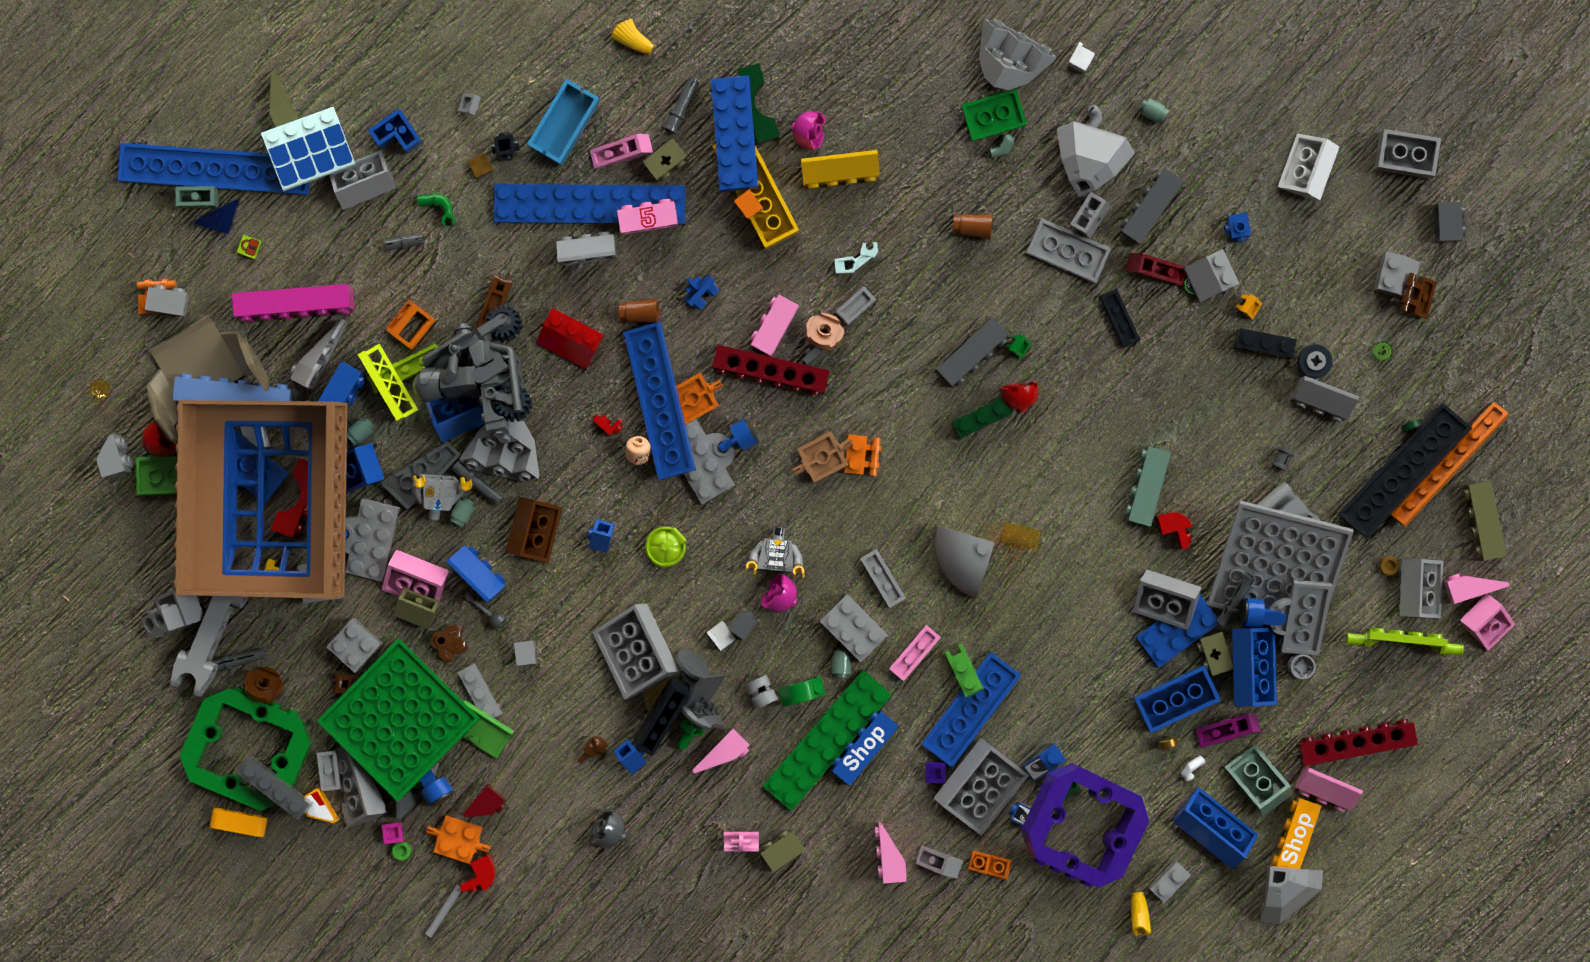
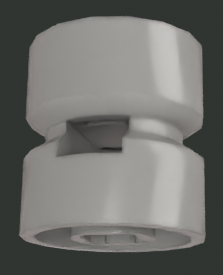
M1295 654L1287 661V671L1294 678L1308 679L1315 672V662L1308 655Z
M767 674L744 685L748 694L753 696L751 701L755 709L778 699L774 689H770L771 683ZM761 687L764 692L759 694L758 688Z

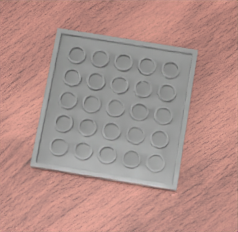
M1239 501L1208 599V606L1224 609V604L1233 595L1245 572L1252 574L1256 578L1245 598L1263 599L1267 607H1270L1279 599L1290 597L1293 580L1331 583L1333 586L1332 598L1354 533L1353 529Z

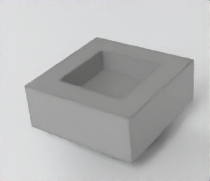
M463 93L458 111L464 114L475 115L481 97Z

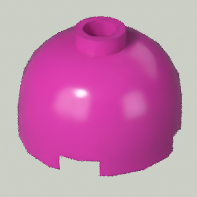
M805 112L797 118L796 122H793L791 130L794 133L796 142L801 147L811 150L820 148L825 133H821L822 123L826 124L823 113Z
M777 574L767 585L770 589L767 595H762L761 606L774 613H782L796 605L797 588L790 578L783 574L782 576Z

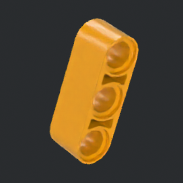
M213 808L209 827L264 837L268 818L228 809Z

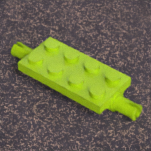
M1369 628V631H1363V634H1346V645L1363 646V648L1370 647L1383 640L1429 645L1442 656L1456 655L1462 657L1464 651L1463 644L1448 643V639H1442L1440 634L1427 633V637H1423V633L1408 631L1407 635H1404V631L1388 630V633H1384L1385 629Z

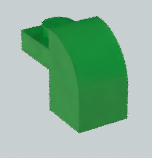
M821 676L778 688L783 707L826 695Z

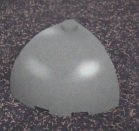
M937 526L934 544L936 558L941 571L955 588L970 597L976 598L989 563L994 542Z

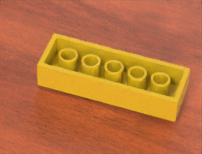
M715 144V145H713L712 147H713V150H714V152H715V154H716V156H717V150H716V144ZM755 146L759 188L750 189V191L762 205L763 210L757 212L749 220L764 249L767 250L798 234L799 229ZM749 189L736 190L735 193L739 197Z

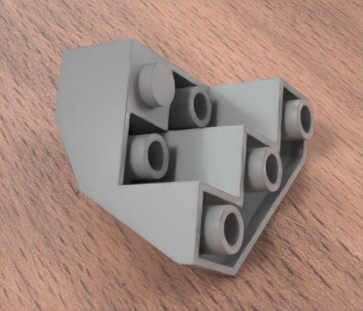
M997 19L993 21L984 20L979 60L984 78L993 87L1010 90L1028 84L1055 61L1056 56L1048 46L1029 39L1024 33L1014 31Z
M1075 121L1057 128L1061 160L1069 181L1079 197L1098 189L1115 177L1135 153L1127 138Z
M514 419V422L508 420L510 433L504 434L500 438L490 437L486 431V426H482L459 459L460 462L471 470L522 482L539 479L535 440L524 421L517 422Z
M1268 865L1264 903H1261L1260 922L1280 924L1322 890L1323 870Z

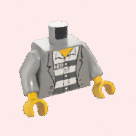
M773 528L772 539L765 538L764 541L758 542L751 551L745 568L746 573L747 569L752 568L754 570L753 575L756 574L757 569L793 572L794 579H796L797 573H801L802 578L805 577L802 555L797 545L792 544V541L784 540V528Z

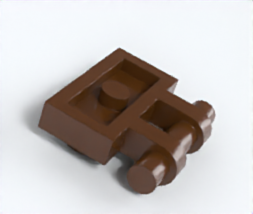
M1409 273L1408 280L1404 284L1406 286L1404 296L1400 300V303H1402L1400 310L1408 312L1410 305L1409 314L1428 319L1437 282L1418 276V280L1415 282L1417 274Z

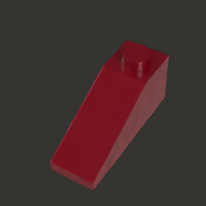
M1129 253L1125 272L1184 286L1187 277L1183 269L1185 266L1143 253Z

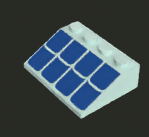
M334 107L261 133L283 191L356 165Z

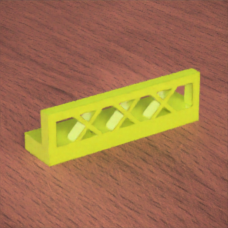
M380 344L358 354L396 421H401L418 411L416 404ZM377 350L382 355L380 364L372 362L369 356ZM382 367L391 370L390 380L381 377ZM392 383L401 387L399 397L391 394L390 388ZM401 400L409 401L412 409L404 414L399 408Z

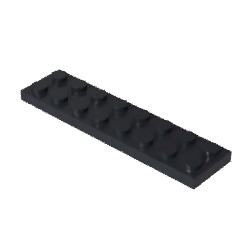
M1442 403L1342 508L1338 516L1363 538L1368 540L1472 430V427L1447 405Z

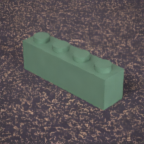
M1150 446L1146 450L1143 449L1140 461H1143L1142 467L1137 469L1135 479L1138 480L1137 485L1132 487L1130 498H1133L1132 503L1127 506L1125 516L1128 517L1127 521L1151 527L1171 452Z

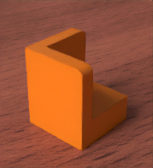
M750 189L734 200L735 205L747 219L763 210L762 205Z

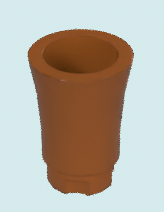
M954 214L953 233L991 240L993 214Z
M658 298L619 303L620 321L652 324L659 322L660 308Z

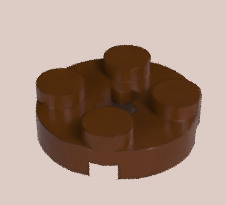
M260 667L258 670L252 669L246 674L244 679V694L256 702L271 704L273 700L280 696L283 681L279 678L278 672L271 668ZM264 682L266 683V687H261L258 684H262Z

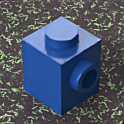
M1247 213L1228 215L1226 217L1227 224L1224 225L1225 235L1229 236V240H1235V243L1244 242L1246 238L1251 236Z
M596 519L593 529L590 528L587 539L590 540L589 548L607 553L612 541L615 524Z
M629 739L613 751L631 774L647 763L643 757L645 753L636 749Z

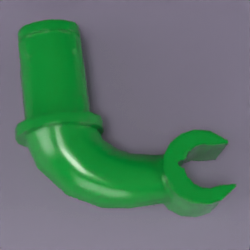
M437 191L434 194L417 196L419 207L440 206L444 212L442 224L447 226L446 220L451 218L452 225H455L456 218L452 214V205L446 196L437 193Z

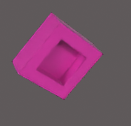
M402 822L382 824L384 844L404 841Z

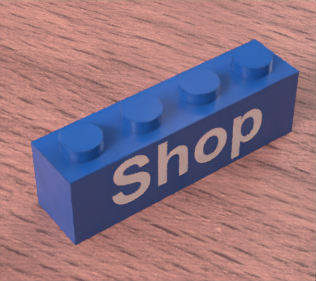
M882 711L879 713L875 712L868 720L871 722L869 726L861 728L856 735L859 738L855 743L850 742L844 749L845 755L842 758L838 756L832 764L834 767L832 771L849 786L899 727Z

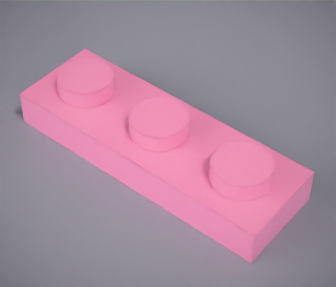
M926 625L889 669L904 681L941 637Z

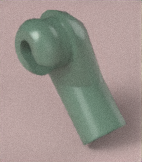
M1005 134L1002 137L1003 140L1000 147L990 149L992 158L1007 155L1014 145V139L1010 134Z

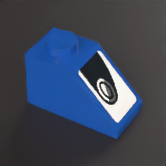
M1053 743L1024 764L1023 768L1031 779L1036 781L1054 770L1066 759Z
M1018 801L1016 805L1013 804L1008 813L1011 815L1010 819L1023 826L1031 807Z

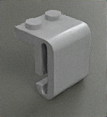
M1286 482L1281 483L1257 504L1321 521L1317 515L1308 510L1297 495H1294L1291 491L1293 489Z

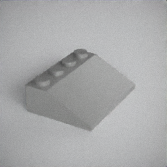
M634 604L593 631L594 637L624 700L667 680L679 672L647 604Z
M980 738L935 795L934 799L982 836L1029 775L984 739Z

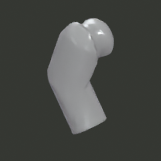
M1090 105L1088 107L1090 117L1088 126L1098 128L1103 120L1100 108L1096 105Z

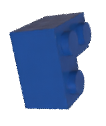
M400 109L368 129L381 149L396 139L408 154L424 144Z

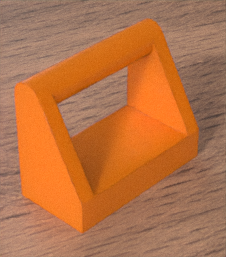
M408 299L386 327V330L413 350L436 320ZM418 311L427 320L413 338L407 342L399 334Z

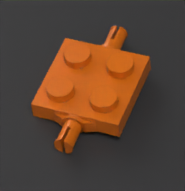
M698 373L676 386L685 425L719 407L714 391L723 387L720 379L710 385L706 382L702 373Z
M446 815L440 829L430 826L427 828L434 832L427 830L426 834L436 836L435 853L468 864L471 863L473 855L477 850L489 853V850L482 847L490 849L491 846L480 843L483 827Z

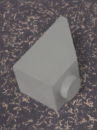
M922 845L915 864L941 875L957 879L963 860Z

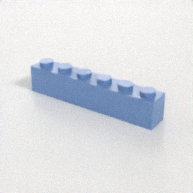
M180 373V376L175 377L173 400L292 401L293 389H289L288 385L277 384L276 387H271L268 384L269 390L265 391L259 382H257V385H253L248 380H238V383L230 382V378H219V381L211 380V376L200 375L198 379L192 378V374Z

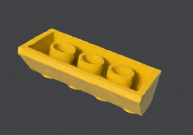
M878 150L801 159L803 186H808V189L819 188V185L827 184V187L838 186L840 182L852 185L857 184L858 180H865V183L875 182L876 178L880 177Z

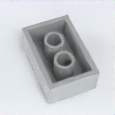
M1384 129L1380 132L1374 170L1432 179L1436 175L1441 138Z
M848 594L820 621L860 662L888 636Z

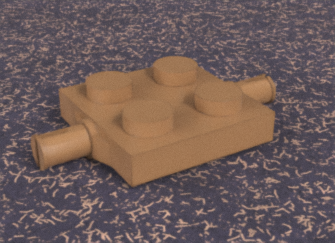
M830 431L797 449L801 456L802 464L792 468L796 476L807 471L813 482L817 483L849 466L844 457V450L854 445L851 439L840 444Z

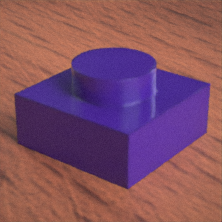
M926 762V783L945 784L946 763Z

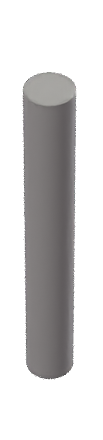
M459 885L455 886L425 934L432 938L462 891Z

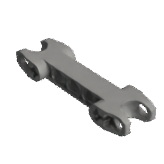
M211 596L212 599L190 651L181 650L175 660L170 685L178 688L187 675L192 674L196 680L193 695L202 697L216 675L218 664L211 662L232 610L234 606L240 609L243 608L248 597Z

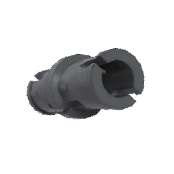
M423 232L408 236L402 234L401 237L385 239V244L393 243V245H387L386 250L408 249L410 246L424 245V239L416 240L424 238Z

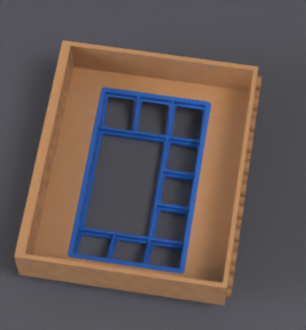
M178 400L176 407L178 424L176 426L178 462L175 466L177 473V482L175 484V491L177 493V501L175 503L177 521L174 525L176 532V541L174 543L176 551L174 590L176 595L324 599L344 597L347 403ZM233 426L254 427L258 448L238 449ZM261 427H281L285 449H265ZM288 427L309 428L308 450L292 449ZM238 455L258 456L257 480L237 479ZM266 455L308 456L307 543L265 542L263 540ZM238 485L257 486L256 511L237 510ZM237 516L257 517L256 541L236 540ZM236 547L256 548L251 570H231ZM263 548H283L278 571L258 570ZM291 548H307L306 571H286Z

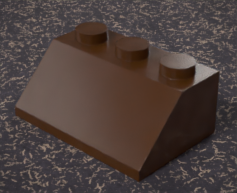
M519 496L506 553L548 563L562 507Z

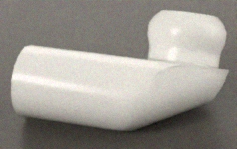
M1199 755L1188 762L1181 772V777L1186 782L1194 779L1192 771L1205 764L1204 758Z

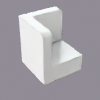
M1079 42L1068 62V66L1084 74L1095 54L1082 47L1083 44Z
M723 621L707 632L720 651L736 640Z

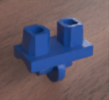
M708 275L703 280L699 276L693 281L688 278L686 281L690 285L685 290L689 295L684 301L690 306L693 305L701 310L707 303L701 296L707 292L713 297L719 291L714 284L715 280Z

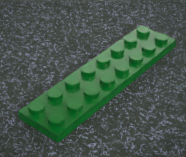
M862 670L762 786L792 811L838 756L842 754L847 745L855 739L861 728L868 724L871 716L882 708L892 694L867 672Z

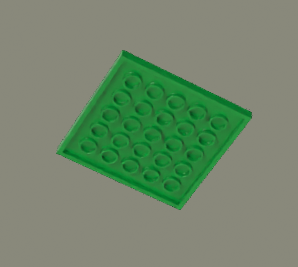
M398 638L317 722L397 802H400L481 718Z

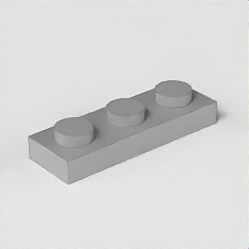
M877 549L860 558L889 608L906 599Z
M475 663L458 672L477 708L493 718L503 714Z

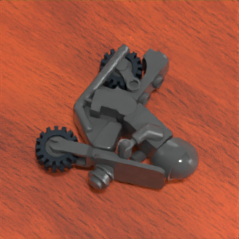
M500 305V309L496 306L494 307V312L490 310V316L486 315L487 321L476 329V334L474 335L471 326H468L466 323L458 324L453 329L454 338L422 358L421 361L426 368H422L413 381L414 394L425 402L439 400L444 395L447 398L479 397L484 411L481 413L482 422L486 426L487 433L490 437L500 438L504 434L510 433L508 420L514 422V419L517 422L527 421V414H530L529 408L532 409V399L523 386L520 358L512 347L492 343L495 340H500V342L504 343L505 339L507 342H510L511 337L515 339V334H520L519 329H522V320L515 309L506 305V308L504 305ZM466 355L471 356L474 366L468 357L466 358Z

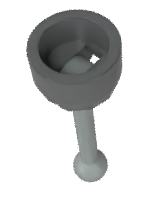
M472 594L466 595L467 601L474 603L490 617L489 621L494 629L498 630L506 621L503 615L490 613L473 598Z

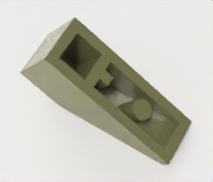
M275 70L271 71L270 116L272 119L269 122L272 128L299 119Z

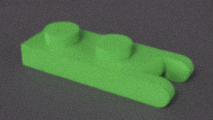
M961 643L958 645L961 650L960 653L951 656L948 650L945 654L965 697L969 698L984 690Z

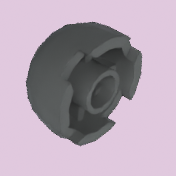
M605 809L601 812L603 817L600 822L596 819L592 827L590 837L593 840L591 844L601 848H612L618 842L624 840L626 835L624 831L625 825L619 814L610 809Z

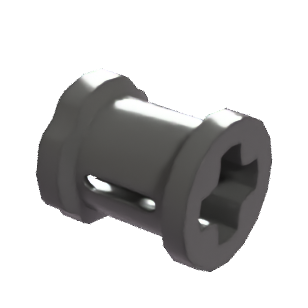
M1279 447L1278 455L1271 465L1280 470L1287 471V465L1290 458L1294 456V453Z

